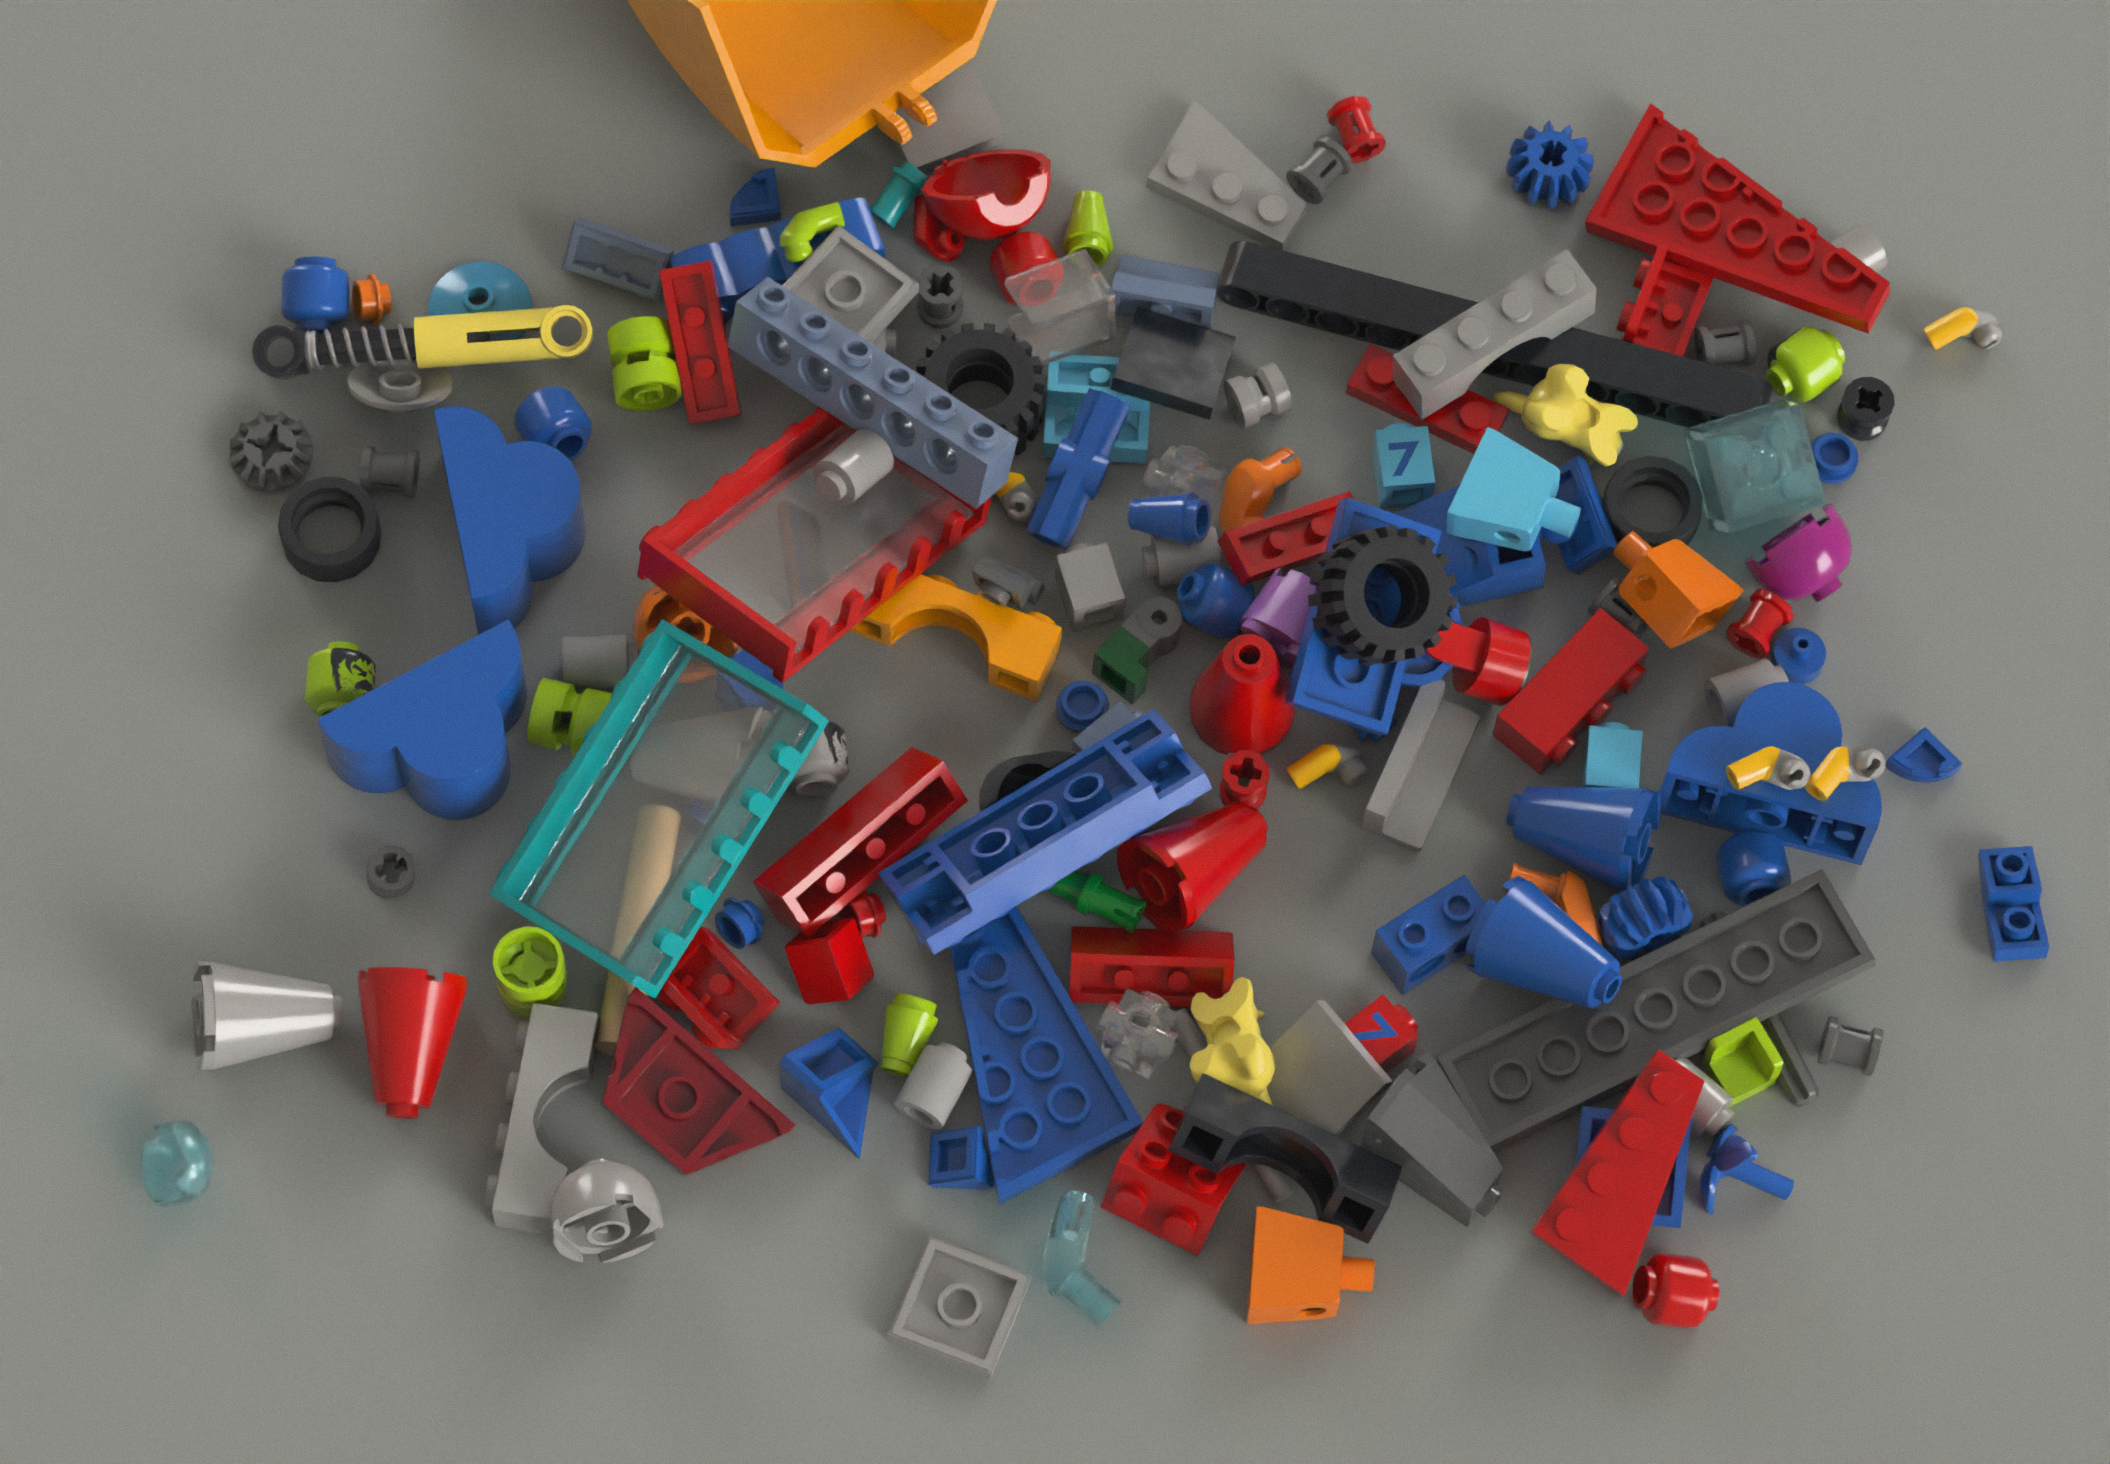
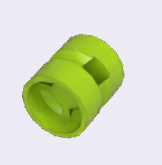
M641 316L632 317L613 325L607 332L611 364L615 367L612 371L616 404L629 411L647 412L660 410L676 403L682 396L678 365L674 361L676 355L669 321L660 317Z
M542 678L532 703L527 728V743L556 751L564 745H569L571 754L576 755L582 746L585 733L598 721L610 702L612 693L586 688L581 694H578L574 684ZM566 711L572 712L570 723L564 722Z
M521 927L510 931L500 939L494 950L493 969L497 989L505 1007L511 1013L522 1018H530L533 1003L560 1007L567 995L568 978L564 955L556 938L539 927Z

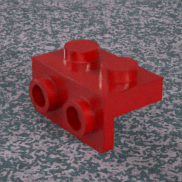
M1658 245L1652 261L1645 258L1641 261L1633 283V288L1640 290L1636 303L1625 302L1616 330L1624 333L1623 341L1684 357L1711 288L1713 277L1665 261L1668 248Z
M700 927L657 995L672 1010L678 1012L681 1009L694 1023L690 1027L693 1034L711 1049L718 1047L720 1049L738 1050L781 1003L708 927Z

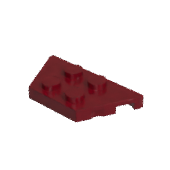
M637 987L628 995L601 1106L683 1177L788 1134L795 1127V1124Z

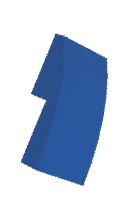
M2033 847L1980 849L1978 862L1981 893L1993 962L2046 958L2049 942L2039 903L2042 886Z

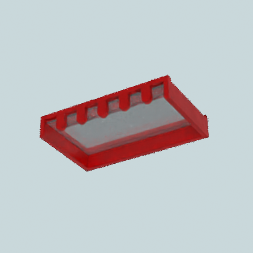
M817 406L814 413L802 422L790 424L774 443L765 449L759 448L754 451L747 462L731 475L729 473L722 475L712 488L696 501L694 499L687 501L679 509L676 516L664 525L652 527L644 535L639 545L641 555L637 577L641 580L650 579L651 582L750 655L756 657L761 663L773 670L772 676L783 683L986 523L992 496L976 509L893 455L894 466L892 470L849 506H838L825 500L816 489L813 475L814 467L854 434L856 430Z

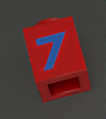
M1384 994L1344 1023L1386 1074L1414 1053L1418 1033L1416 1032L1417 1024L1414 1018L1402 1005L1396 1004L1393 1006Z

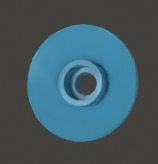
M478 261L460 265L446 273L438 281L431 293L428 311L429 316L532 309V302L527 286L515 272L500 264ZM479 296L488 298L482 305H474L470 302L471 299ZM525 332L490 334V341L520 339Z

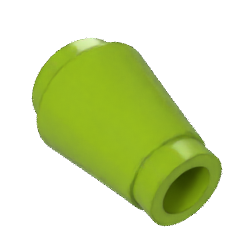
M1092 190L1081 191L1074 196L1062 245L1068 261L1073 266L1081 269H1095L1103 266L1108 261V256L1114 248L1104 198L1100 193Z
M896 993L893 1003L886 1005L882 1062L880 1066L882 1071L908 1078L938 1022V1018L934 1016L937 1007L935 1003L921 997Z

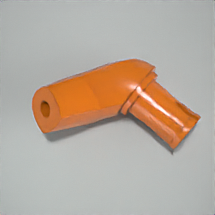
M1282 447L1261 461L1251 458L1245 459L1234 467L1227 478L1219 511L1218 521L1222 535L1225 531L1262 520L1272 500L1274 488L1300 475L1302 466L1299 457L1286 464L1281 462L1291 457L1295 453L1293 450Z
M1513 863L1508 880L1520 876L1533 882L1602 946L1601 928L1594 903L1585 881L1580 876L1567 870L1566 873L1561 872L1560 876L1557 877ZM1505 889L1504 896L1509 892V890Z

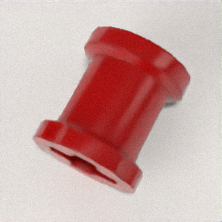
M1365 96L1345 98L1335 103L1326 114L1329 124L1336 127L1343 143V148L1352 158V163L1367 161L1381 153L1386 146L1384 136L1376 132L1369 115L1371 104ZM1354 126L1357 127L1358 133L1355 132Z
M1760 588L1756 589L1750 596L1751 605L1739 622H1732L1726 629V636L1732 645L1742 653L1756 659H1763L1770 651L1769 642L1780 626L1788 625L1794 617L1791 606L1783 598L1773 592Z
M1240 750L1226 758L1222 766V780L1219 786V796L1223 805L1241 802L1257 810L1263 805L1267 796L1270 768L1259 753L1252 750ZM1240 778L1250 779L1248 787L1238 785Z

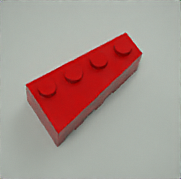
M1660 1049L1655 1051L1531 1228L1529 1234L1617 1296H1625L1705 1081Z

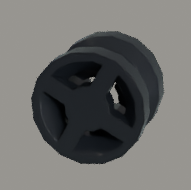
M1860 377L1853 380L1846 387L1837 412V422L1841 430L1850 438L1859 441H1870L1879 437L1885 431L1895 405L1892 390L1882 380L1874 377ZM1859 401L1872 403V405L1869 407L1860 405Z

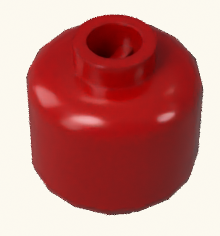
M1025 231L1004 238L990 256L989 269L1004 299L1013 306L1026 308L1041 307L1055 297L1063 283L1064 270L1049 240L1040 233Z
M1666 1253L1656 1254L1648 1260L1646 1265H1641L1636 1271L1632 1288L1633 1302L1637 1309H1641L1644 1318L1653 1325L1694 1328L1704 1321L1708 1311L1712 1312L1715 1310L1719 1300V1284L1715 1278L1711 1277L1708 1265L1701 1258Z

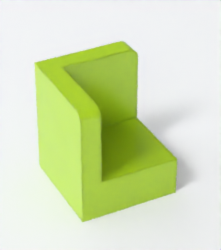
M1757 1017L1710 1040L1701 1061L1710 1078L1734 1097L1729 1107L1774 1085L1784 1065L1783 1059Z

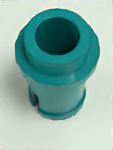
M904 161L900 168L893 167L891 171L895 175L873 205L869 207L871 214L892 229L896 227V223L919 193L922 194L920 188H923V184L929 179L923 172L907 161Z

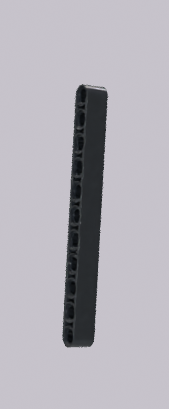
M1236 241L1230 244L1216 287L1217 297L1233 307L1401 351L1479 303L1247 241ZM1573 327L1552 340L1547 337H1538L1525 341L1499 356L1481 372L1535 387L1536 384L1546 377L1549 367L1557 364L1575 365L1583 369L1589 377L1586 394L1598 402L1619 405L1630 409L1634 414L1741 442H1752L1758 440L1761 436L1772 395L1771 385L1757 376Z

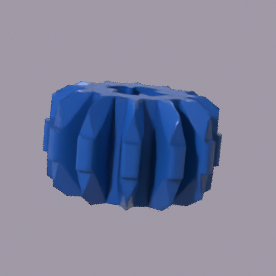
M1549 120L1544 124L1542 133L1529 125L1524 131L1523 139L1515 138V141L1512 142L1509 152L1511 158L1508 159L1506 165L1507 176L1513 178L1512 188L1514 189V194L1529 192L1527 197L1529 206L1542 199L1546 200V205L1551 211L1556 207L1558 198L1571 206L1576 200L1577 192L1584 193L1589 187L1591 179L1589 173L1592 172L1594 165L1593 155L1586 153L1588 147L1586 137L1571 139L1573 130L1570 125L1561 132L1554 131V127Z
M1657 876L1652 880L1643 879L1634 886L1627 885L1626 890L1612 895L1610 902L1602 906L1599 911V923L1603 930L1601 933L1608 947H1612L1617 957H1624L1625 960H1635L1681 938L1682 934L1689 931L1693 918L1689 908L1690 902L1683 889H1679L1675 880H1668L1666 876Z

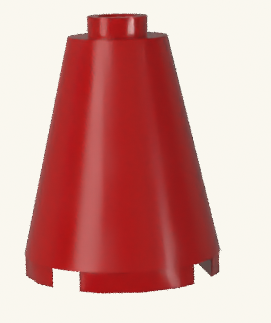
M1244 634L1233 638L1202 672L1192 688L1190 695L1191 723L1200 739L1216 752L1228 755V752L1236 753L1240 750H1252L1261 755L1276 748L1289 733L1295 715V707L1285 704L1289 682L1273 647L1267 640L1253 634Z
M1235 802L1147 830L1137 836H1132L1119 846L1117 850V866L1121 881L1126 891L1135 886L1142 900L1146 901L1145 910L1141 914L1156 928L1166 933L1176 934L1182 929L1191 927L1266 846L1267 823L1263 815L1256 808L1249 807L1241 802Z
M372 967L368 968V972L359 970L357 983L375 1105L386 1107V1117L418 1119L419 1110L430 1109L467 993L468 979L461 975L444 972L443 982L435 981V976L427 974V969Z

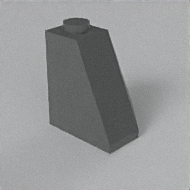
M1424 1052L1413 1065L1417 1068L1416 1073L1414 1074L1405 1069L1368 1116L1360 1147L1401 1165L1402 1169L1398 1179L1400 1182L1468 1227L1477 1213L1486 1218L1502 1196L1504 1190L1498 1187L1503 1167L1435 1058Z

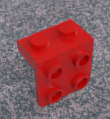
M1159 1103L1153 1107L1118 1159L1100 1207L1199 1256L1208 1241L1223 1202L1248 1163L1229 1166L1217 1174L1168 1151L1183 1111L1167 1104Z

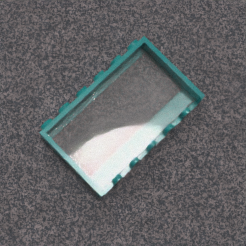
M661 619L654 632L650 633L643 641L640 654L627 675L614 687L611 700L600 718L585 733L582 746L571 764L556 779L554 791L542 810L527 825L525 837L513 856L498 871L496 883L488 895L643 992L656 998L829 720L806 702Z

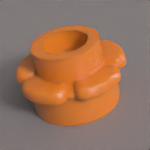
M369 274L365 280H355L353 282L352 304L358 322L372 321L373 325H377L381 322L383 314H389L391 311L389 286L387 283H380L375 274Z

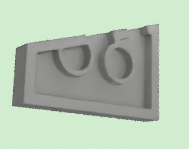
M1194 100L1147 179V188L1268 247L1283 251L1306 213L1307 204L1197 100Z

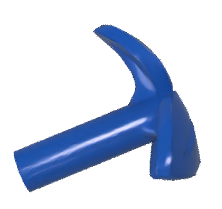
M1732 1123L1726 1126L1713 1140L1706 1154L1711 1160L1704 1166L1701 1172L1700 1194L1703 1207L1708 1214H1713L1716 1185L1721 1178L1731 1176L1783 1200H1786L1793 1190L1794 1181L1752 1162L1758 1157L1757 1151L1745 1139L1734 1135L1738 1129Z

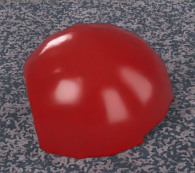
M1000 149L974 153L949 162L942 160V165L933 169L934 175L920 189L928 209L954 234L974 240L987 241L1007 238L1027 227L1044 206L1051 185V160L1042 153L1025 149Z

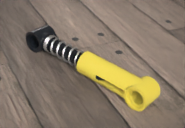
M572 305L414 317L413 328H403L399 323L396 329H385L380 325L378 330L367 331L362 326L360 331L348 332L344 327L342 333H330L328 329H325L323 334H319L315 330L311 332L309 330L306 331L305 327L289 328L287 326L275 325L265 328L258 334L253 343L252 354L255 364L262 372L275 379L283 380L294 378L297 375L309 374V370H322L325 365H334L340 369L343 364L352 363L357 368L361 362H370L372 365L377 366L379 361H389L394 365L398 360L407 359L411 364L417 360L418 369L549 359H574L582 356L589 350L593 343L594 329L591 320L585 312ZM572 318L581 324L582 335L574 345L568 347L561 346L554 341L553 328L561 319ZM540 330L541 338L490 341V334ZM280 338L289 339L295 350L292 361L286 366H273L267 356L270 344Z

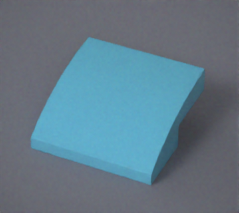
M1049 353L1043 457L1053 458L1063 438L1067 439L1089 388L1111 394L1130 405L1127 419L1109 454V457L1112 458L1111 462L1147 463L1150 402L1110 390L1120 357Z

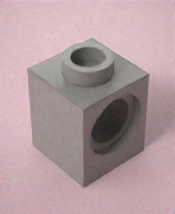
M1107 542L1095 546L1090 543L1077 544L1066 549L1063 554L1056 555L1055 579L1073 633L1123 620L1125 596Z

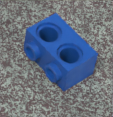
M1462 875L1375 931L1371 954L1401 995L1467 954L1466 946L1471 930L1486 903L1467 877Z

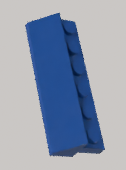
M1152 709L878 872L920 944L923 945L925 943L932 954L935 955L947 947L958 944L965 936L990 921L1005 916L1012 908L1035 894L1050 889L1057 881L1085 864L1095 862L1105 852L1132 836L1145 832L1152 824L1177 809L1190 805L1197 797L1211 790L1212 786L1205 771L1183 749L1176 732L1155 709Z

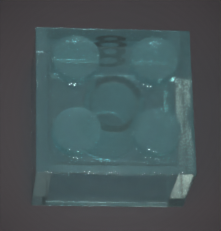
M1779 400L1684 429L1696 479L1703 495V505L1710 530L1730 534L1826 504L1800 403Z

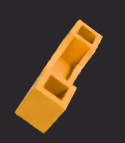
M920 574L849 630L891 647L903 635L921 627L943 626L955 629L972 639L982 651L988 668V684L1035 702L1038 701L1061 649L1062 627L1055 625L1051 618L1042 613L1034 611L1023 613L1007 606L1004 608L987 601L979 594L975 595L957 588L954 582L936 574H931L928 577Z

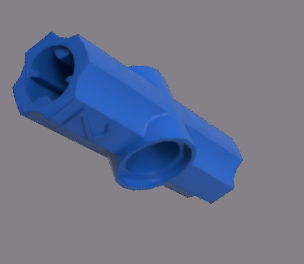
M1089 388L1067 439L1063 438L1050 464L1045 477V481L1048 483L1029 521V526L1026 530L1027 534L1052 547L1064 550L1069 548L1089 500L1094 501L1112 459L1109 457V454L1127 419L1130 405L1111 394Z

